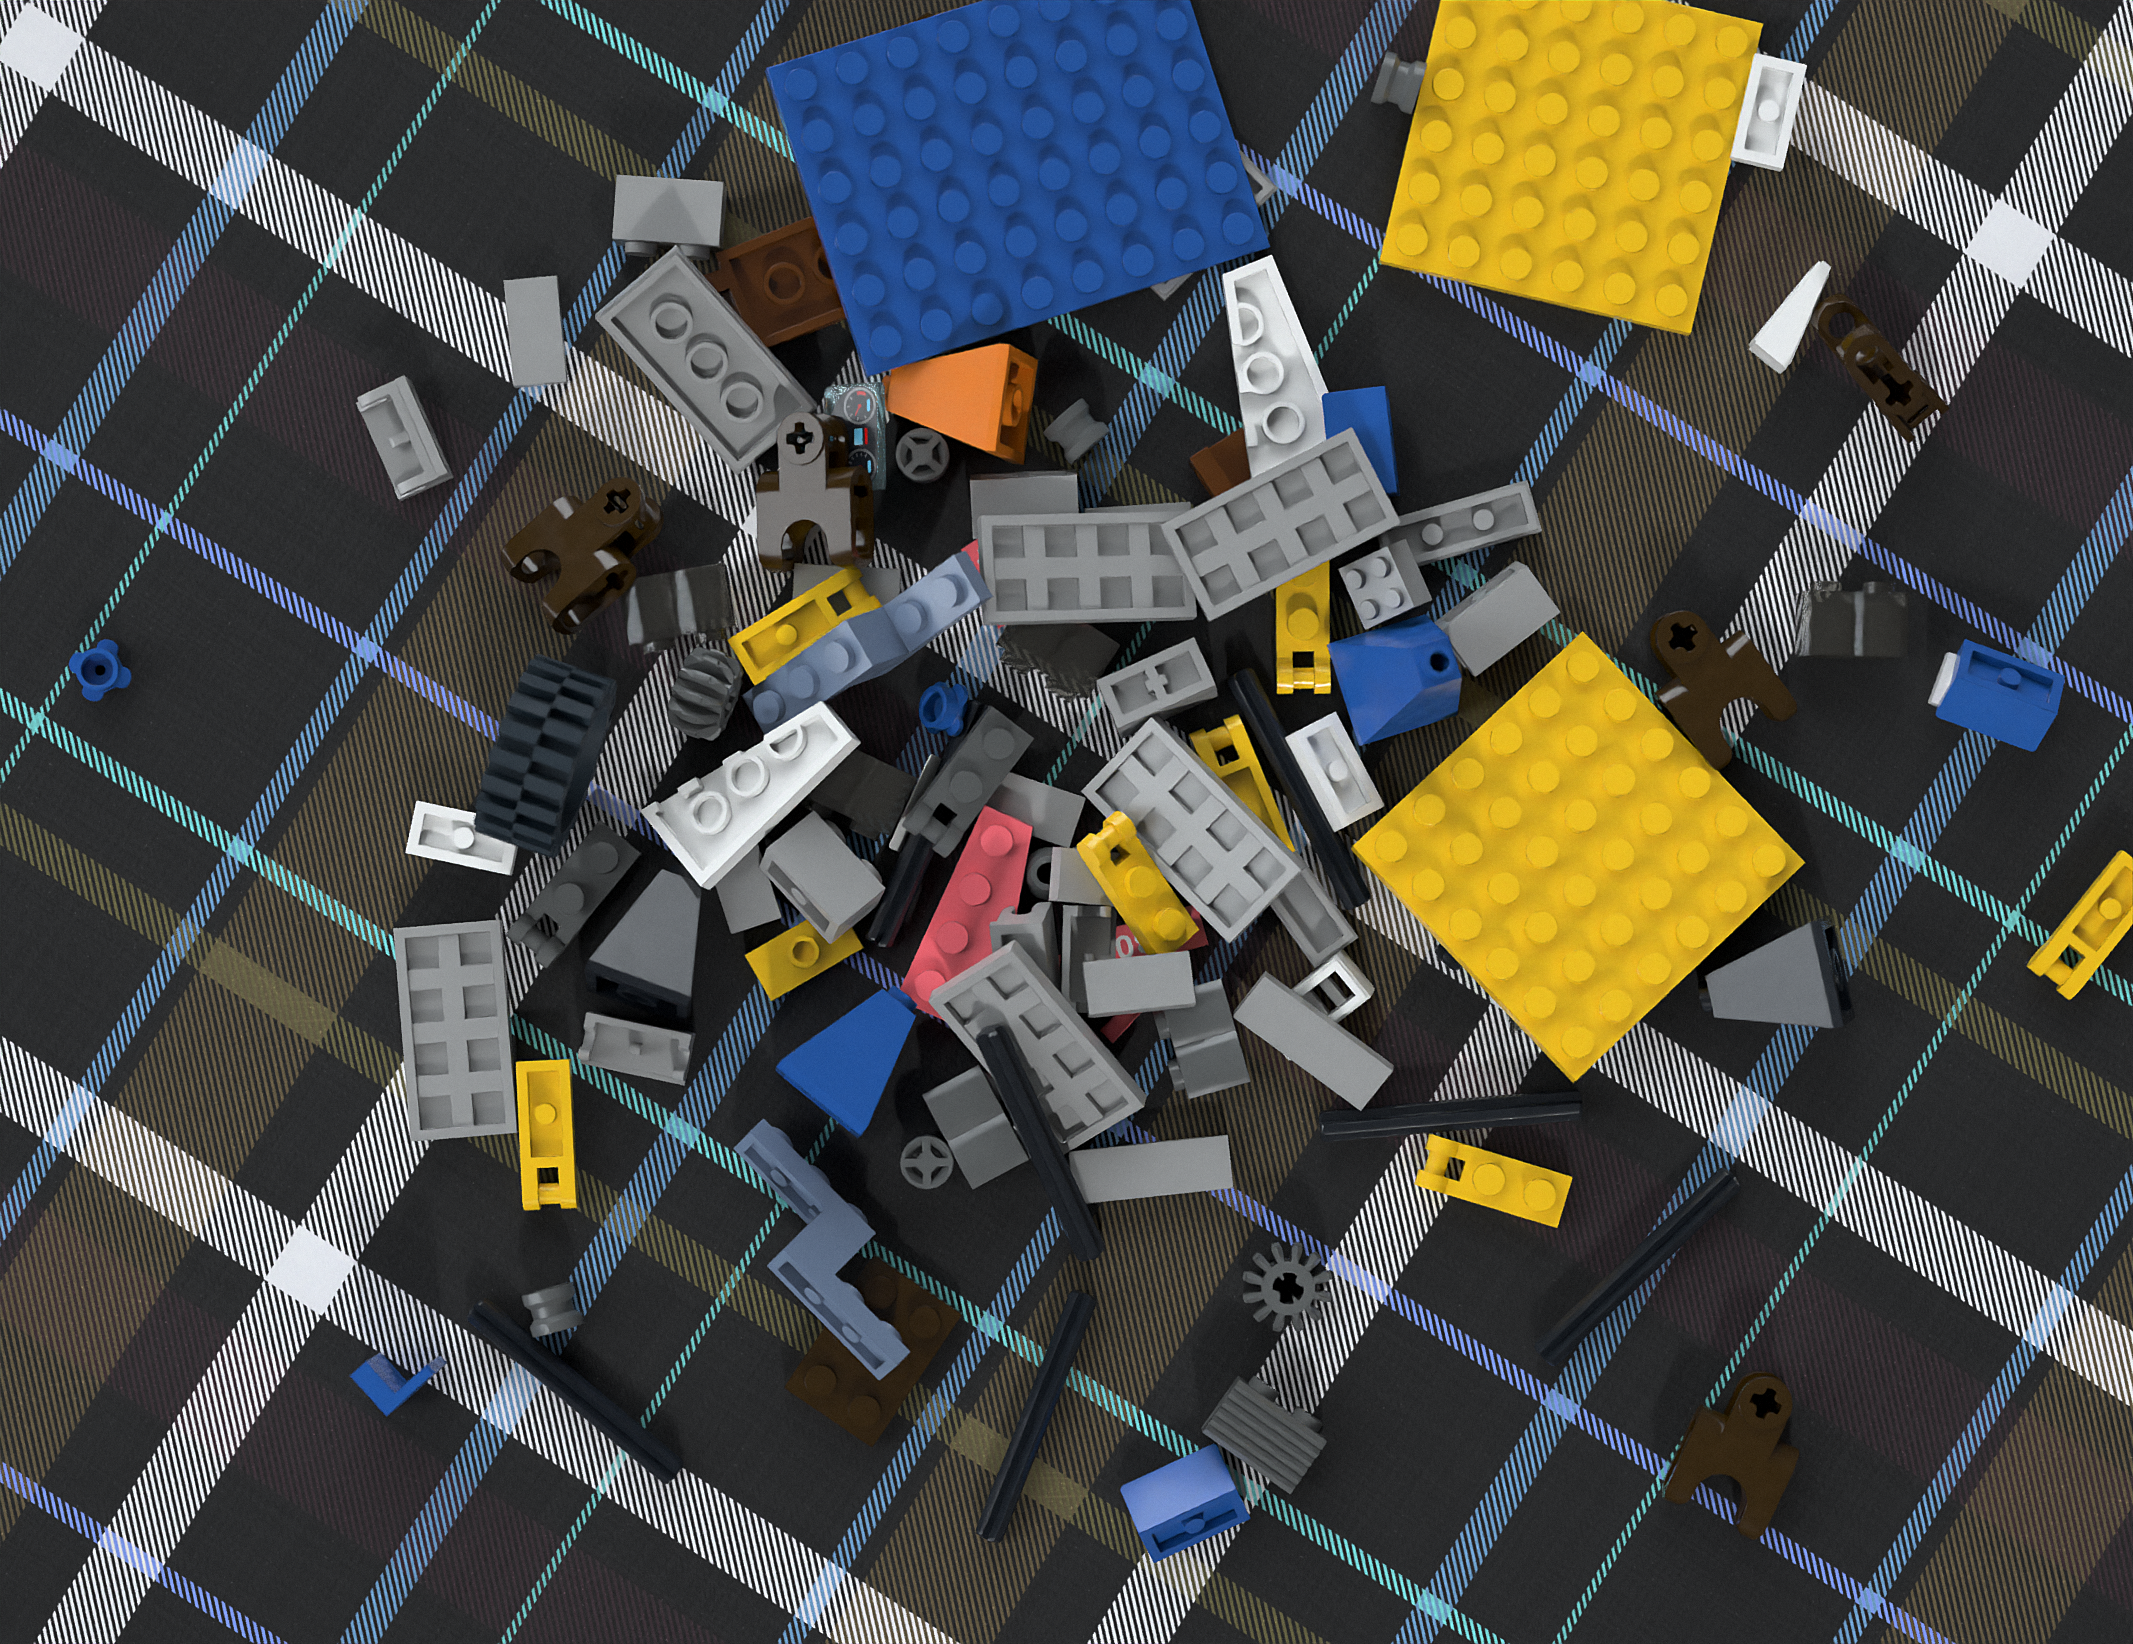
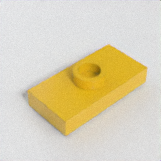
M806 919L749 952L745 957L768 997L773 1001L860 951L864 946L853 927L832 944H829Z

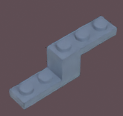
M963 551L954 554L883 607L844 620L769 675L765 680L743 694L742 697L764 735L818 702L822 701L827 704L849 687L888 673L993 596L968 553Z
M763 1118L733 1149L808 1224L767 1267L880 1380L894 1369L910 1351L902 1343V1338L898 1331L889 1323L880 1321L864 1305V1299L859 1291L852 1285L842 1282L835 1275L876 1233L868 1225V1221L862 1211L855 1205L846 1203L830 1187V1181L827 1176L816 1166L809 1165L793 1149V1144L789 1137L782 1130L771 1127Z

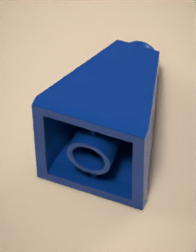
M1420 615L1327 644L1359 746L1458 715L1462 680L1449 636L1427 615Z
M892 985L888 992L881 989L783 1058L777 1065L775 1072L858 1138L871 1120L916 1015L912 1012L918 1004L894 985Z

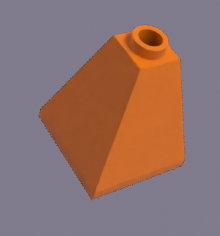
M999 343L911 363L891 370V375L883 377L880 387V403L883 407H886L887 411L1010 463L1024 465L1038 360L1010 344Z

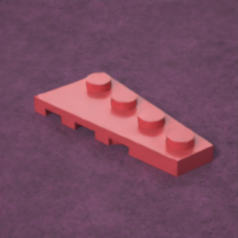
M987 804L984 805L900 988L901 991L918 1004L916 1008L943 1020L928 1002L932 991L993 953L989 925L991 922L997 921L1001 911L1009 906L1015 907V914L1017 915L1034 826Z

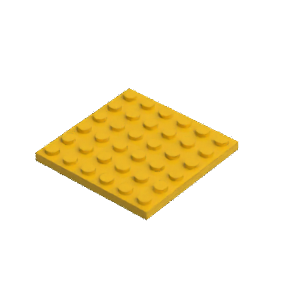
M1440 0L1426 59L1427 67L1417 97L1379 263L1689 336L1694 322L1730 168L1731 150L1752 60L1757 52L1763 23L1665 0Z
M1583 631L1351 848L1356 856L1573 1083L1805 864L1803 859L1718 771L1707 764L1700 752Z

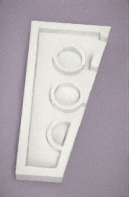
M1272 255L1225 273L1221 277L1251 478L1326 440L1322 395L1329 392Z
M820 701L764 735V741L746 752L739 750L722 761L723 765L701 779L697 777L678 787V793L661 803L655 801L640 810V812L701 887L710 890L861 742L833 708Z

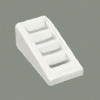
M1818 261L1807 272L1748 344L1750 346L1748 349L1779 374L1791 364L1827 282L1831 266L1825 261Z
M1342 949L1317 967L1291 990L1338 1023L1368 1000L1375 989ZM1334 971L1338 973L1353 992L1348 998L1329 976ZM1318 984L1337 1006L1332 1011H1329L1312 990Z

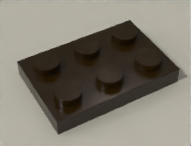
M876 1254L872 1256L853 1287L862 1295L864 1305L880 1321L889 1323L898 1331L902 1338V1343L908 1348L910 1353L894 1369L878 1380L825 1326L784 1387L870 1447L874 1446L962 1316V1312Z

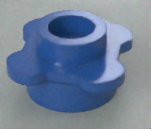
M103 639L98 642L96 648L89 649L84 653L77 652L70 658L69 668L73 673H76L79 682L83 685L82 694L90 701H100L105 692L115 687L126 688L131 682L132 673L130 669L123 667L118 657L119 647L112 640ZM102 665L105 667L103 675L96 673L97 666Z
M937 682L925 690L919 703V717L929 733L938 734L942 730L946 731L948 736L953 737L961 733L964 724L962 719L967 710V688L962 684H955L953 688H949L946 683Z

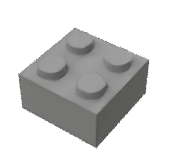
M1406 539L1383 547L1338 569L1365 630L1432 600Z

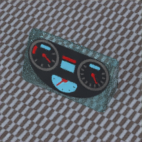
M884 382L842 384L826 387L824 391V413L838 417L843 421L848 430L849 467L861 466L865 468L870 475L873 491L885 489ZM828 436V441H833V437Z

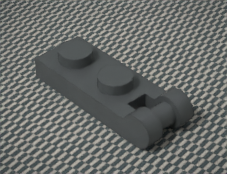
M988 706L902 823V827L914 836L918 833L922 834L933 843L931 849L943 858H946L957 846L964 832L1034 738L994 707ZM940 803L955 813L946 826L932 816Z
M599 820L531 905L511 926L506 936L516 945L525 944L537 954L534 959L544 968L548 969L637 862L642 853L603 821ZM545 914L561 926L551 938L536 927Z

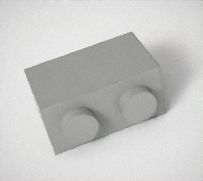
M617 175L612 239L617 246H625L624 253L627 255L654 257L657 254V248L672 249L677 245L689 260H709L710 252L723 251L727 188L724 182Z
M812 811L767 847L759 865V868L829 944H832L876 908L886 889L882 885L881 876L876 868L865 859L859 860L846 846V839L841 830L829 820L823 821L815 811Z

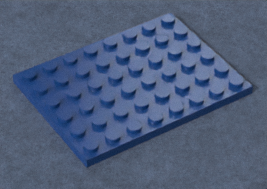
M982 0L777 64L765 70L866 378L1257 253L1270 247L1190 0Z

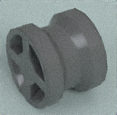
M1387 50L1371 102L1381 105L1388 101L1397 104L1402 112L1411 114L1427 63L1419 60L1408 63L1400 60L1397 53Z
M1081 398L1045 429L1043 434L1050 442H1058L1064 449V458L1070 465H1073L1094 448L1110 432V429L1104 422H1096L1091 417L1089 405Z
M918 428L909 431L901 438L897 445L896 459L899 469L906 478L915 483L928 484L937 481L944 475L949 467L950 454L947 443L940 434L932 429Z
M931 1134L920 1135L912 1139L901 1154L900 1166L902 1174L909 1183L922 1189L936 1188L946 1182L954 1166V1155L948 1143L939 1136Z
M573 1282L551 1286L521 1296L524 1307L531 1310L533 1322L530 1326L532 1337L555 1333L584 1323L582 1313L574 1308L572 1297L576 1292Z

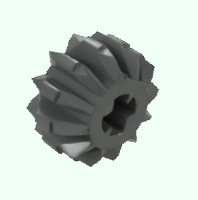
M698 646L685 658L683 667L678 671L676 682L672 687L673 691L668 702L669 711L667 714L669 724L680 729L684 734L697 739L704 738L713 741L726 729L730 716H733L735 704L739 700L738 694L743 684L741 678L744 673L742 664L728 656L727 653L713 648L709 650Z
M1274 1242L1271 1244V1251L1275 1261L1269 1264L1266 1258L1259 1252H1256L1252 1257L1254 1262L1264 1270L1262 1275L1252 1271H1244L1243 1280L1251 1284L1260 1285V1288L1247 1291L1243 1294V1299L1245 1303H1254L1264 1299L1265 1302L1255 1310L1253 1317L1260 1322L1273 1310L1275 1312L1272 1320V1329L1274 1331L1280 1332L1282 1330L1285 1315H1291L1295 1331H1302L1304 1326L1299 1315L1300 1312L1306 1310L1315 1321H1319L1322 1318L1321 1312L1311 1302L1313 1299L1322 1302L1331 1301L1332 1294L1326 1290L1315 1288V1285L1331 1280L1332 1275L1329 1270L1310 1273L1321 1260L1320 1254L1316 1251L1311 1253L1301 1263L1299 1262L1302 1254V1244L1300 1242H1293L1289 1258H1284L1280 1243ZM1283 1273H1294L1296 1284L1302 1286L1299 1295L1295 1296L1293 1293H1290L1291 1300H1281L1279 1290L1273 1287V1283L1278 1276L1281 1280H1284Z

